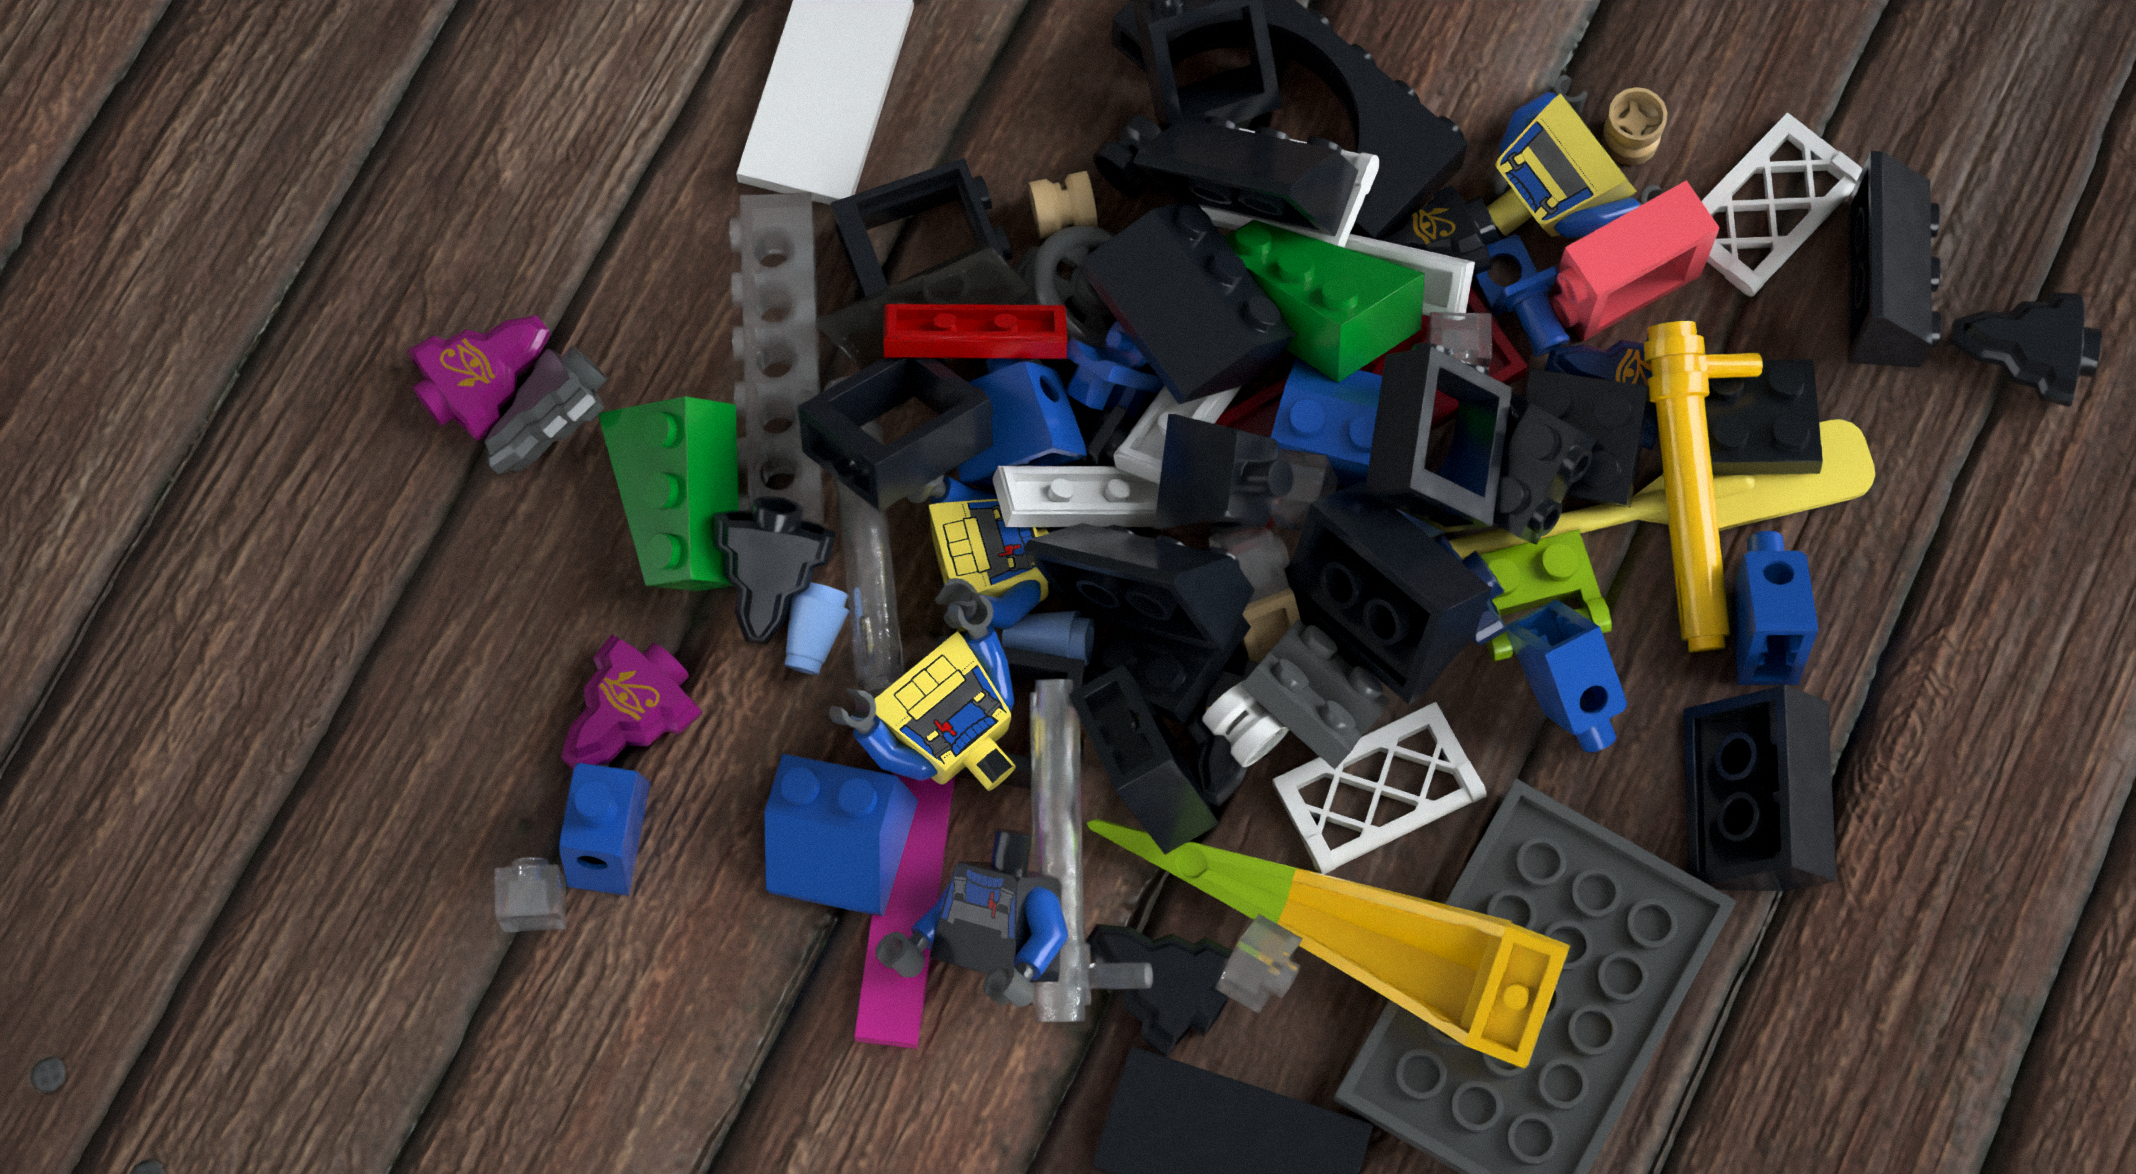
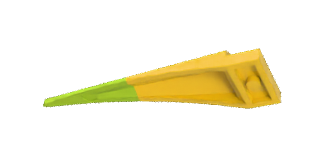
M1100 819L1087 822L1090 830L1280 934L1418 1016L1464 1046L1524 1069L1529 1064L1570 945L1511 923V920L1190 841L1165 855L1145 830Z

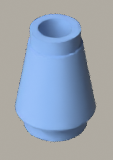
M810 582L807 590L791 597L785 667L798 672L819 676L822 664H824L849 613V610L845 608L848 594L829 586Z
M1079 610L1027 614L1012 628L1003 630L1002 646L1085 660V666H1088L1092 659L1095 644V621L1093 618L1081 617Z

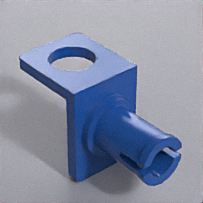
M1517 234L1488 245L1487 249L1490 259L1501 255L1509 256L1517 262L1520 268V279L1518 282L1507 287L1495 284L1489 278L1487 271L1473 276L1493 317L1507 311H1515L1534 349L1535 357L1544 356L1550 353V349L1560 348L1567 344L1570 338L1565 333L1547 297L1551 286L1557 279L1559 273L1557 267L1553 266L1538 273L1520 236Z

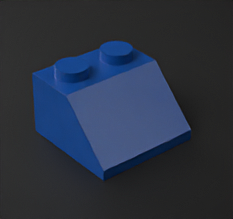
M1296 356L1285 384L1270 437L1275 439L1279 446L1277 460L1288 462L1294 474L1344 487H1349L1360 481L1366 484L1382 376L1357 370L1337 383Z
M782 754L764 812L766 890L774 895L884 917L918 799L896 775Z

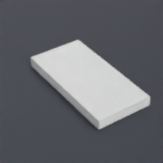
M793 0L736 173L739 183L831 205V202L855 195L914 9L913 0Z

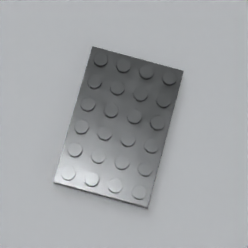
M1516 778L1445 904L1511 920V923L1570 945L1529 1064L1524 1069L1464 1046L1418 1016L1389 1000L1336 1092L1333 1101L1460 1174H1588L1737 900Z

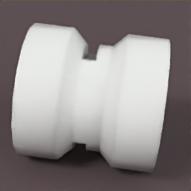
M1242 681L1215 701L1204 714L1202 721L1214 735H1223L1230 742V753L1242 767H1247L1273 749L1283 739L1289 729L1241 687V684L1244 682Z

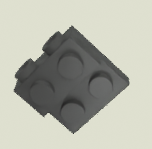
M1297 619L1241 684V687L1335 770L1351 753L1361 736L1378 719L1390 700L1382 694L1383 687L1374 675L1362 667L1356 666L1353 668L1336 653V644L1324 631L1313 625L1307 627Z

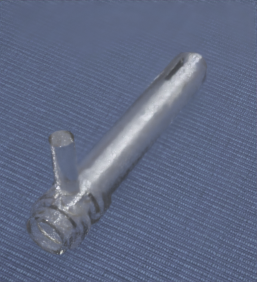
M850 376L829 381L824 386V391ZM808 390L798 392L793 401L796 412H798V405L815 397L817 394ZM876 419L860 427L885 446L883 428L876 424ZM834 477L857 685L864 688V691L871 694L875 699L905 674L887 511L885 508L878 512Z
M1036 680V692L1030 693L1033 871L1058 877L1062 884L1061 908L1068 930V938L1060 949L1058 982H1035V995L1029 1006H1036V1022L1086 1021L1085 1005H1091V989H1149L1153 982V970L1150 963L1091 964L1090 944L1084 941L1080 719L1068 696L1073 692V680Z

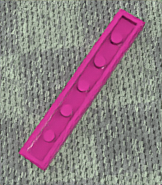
M892 773V775L898 776L918 799V804L884 917L872 915L854 1037L856 1042L918 1049L931 950L925 948L922 951L925 958L924 967L917 976L910 978L902 977L893 968H887L877 959L875 951L878 943L890 933H903L909 939L913 935L911 927L939 899L956 777L954 776L947 783L941 785L932 778L919 781Z

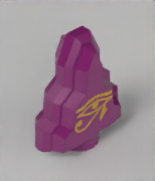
M534 315L503 321L485 334L465 329L446 340L433 335L408 349V355L424 378L412 386V389L424 408L440 427L454 418L473 438L479 441L500 420L499 410L516 395V376L536 362L550 336V332L539 317Z
M611 634L593 657L597 671L584 687L587 708L570 726L561 759L573 771L576 763L602 766L610 763L627 745L649 746L665 732L680 734L703 713L680 687L689 677L687 671L668 651L657 643L652 642L641 653L638 649Z

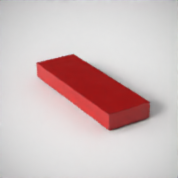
M885 304L884 358L1067 359L1066 306Z

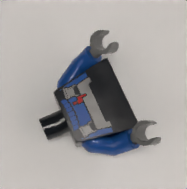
M995 829L991 862H958L953 868L950 883L937 902L911 927L913 935L909 939L899 932L886 935L878 943L875 955L887 968H893L902 977L910 978L917 976L922 971L925 963L922 951L927 948L931 950L930 958L988 974L984 980L983 990L999 1006L1006 1005L1009 1001L1016 1007L1026 1006L1031 1003L1035 995V987L1031 982H1058L1060 949L1068 938V930L1061 908L1062 884L1058 877L1028 870L1033 839L1032 834L1009 829Z

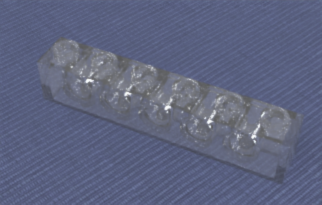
M811 192L740 195L741 217L730 218L732 253H742V271L731 272L733 307H743V326H733L734 361L744 362L745 381L734 382L736 418L746 417V437H737L738 474L747 473L748 493L738 494L739 510L752 511L753 501L759 497H781L797 502L802 506V519L825 526L823 468L802 452L798 405L821 393L816 236ZM770 254H781L787 257L783 264L776 267H766L760 264V261ZM772 308H782L789 312L783 320L778 322H768L761 318L767 310ZM781 362L791 367L781 377L772 378L762 373L772 363ZM774 418H786L793 422L792 426L783 433L774 434L763 429ZM785 473L795 478L794 482L783 490H772L765 486L766 481L775 474Z

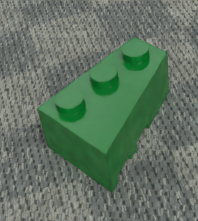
M1254 219L1223 237L1235 254L1242 259L1247 270L1268 298L1278 307L1280 314L1295 332L1296 336L1287 346L1286 350L1337 383L1421 330L1425 276L1423 272Z
M684 396L600 412L598 414L646 586L689 591L733 586L723 576L724 553L713 547L714 513L739 510L736 405Z

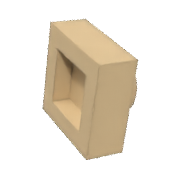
M1287 583L1251 597L1242 614L1251 626L1240 642L1245 658L1259 663L1296 620L1299 619L1301 621L1294 593Z

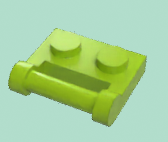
M1579 529L1540 539L1537 545L1527 542L1480 554L1505 590V592L1492 600L1500 617L1543 606L1555 599L1562 601L1577 597L1581 608L1575 611L1600 626L1602 634L1611 632L1612 622L1609 609L1604 598L1601 597ZM1506 632L1486 642L1487 650L1493 662L1512 657L1514 650Z

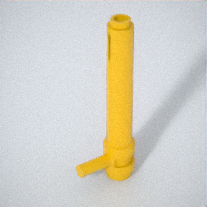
M1667 322L1648 327L1649 341L1643 344L1645 363L1651 364L1653 377L1647 379V386H1649V401L1656 403L1681 640L1688 641L1689 652L1719 650L1725 648L1724 637L1730 636L1704 398L1710 394L1708 378L1758 377L1762 372L1763 362L1758 353L1705 355L1704 337L1697 335L1695 322Z

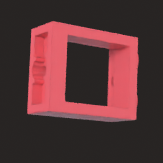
M1687 180L1565 247L1558 269L1559 273L1551 292L1550 303L1560 323L1565 328L1573 327L1582 342L1702 275L1720 227Z

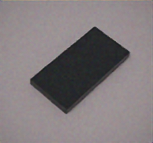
M1131 1046L1092 1164V1170L1104 1174H1359L1374 1125Z

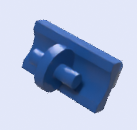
M1118 321L1111 326L1107 333L1105 349L1070 339L1067 345V358L1078 365L1065 393L1090 408L1103 410L1104 406L1113 410L1116 404H1119L1128 409V417L1136 418L1147 393L1159 394L1165 386L1156 373L1142 370L1141 367L1147 364V360Z

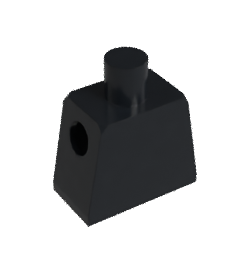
M1168 414L1154 529L1194 538H1205L1265 526L1270 520L1272 497L1286 496L1291 491L1294 481L1293 471L1289 463L1284 460H1277L1279 446L1276 440L1177 414Z

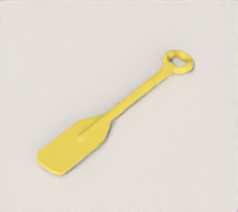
M1842 419L1819 422L1823 457L1820 474L1713 475L1719 531L1840 503L1864 495L1873 484L1875 467L1861 430L1853 423ZM1663 474L1632 497L1631 508L1599 504L1561 513L1554 528L1547 535L1541 536L1540 539L1578 529L1580 533H1585L1636 520L1669 525ZM1503 528L1448 540L1462 559L1475 550L1480 555L1528 542Z

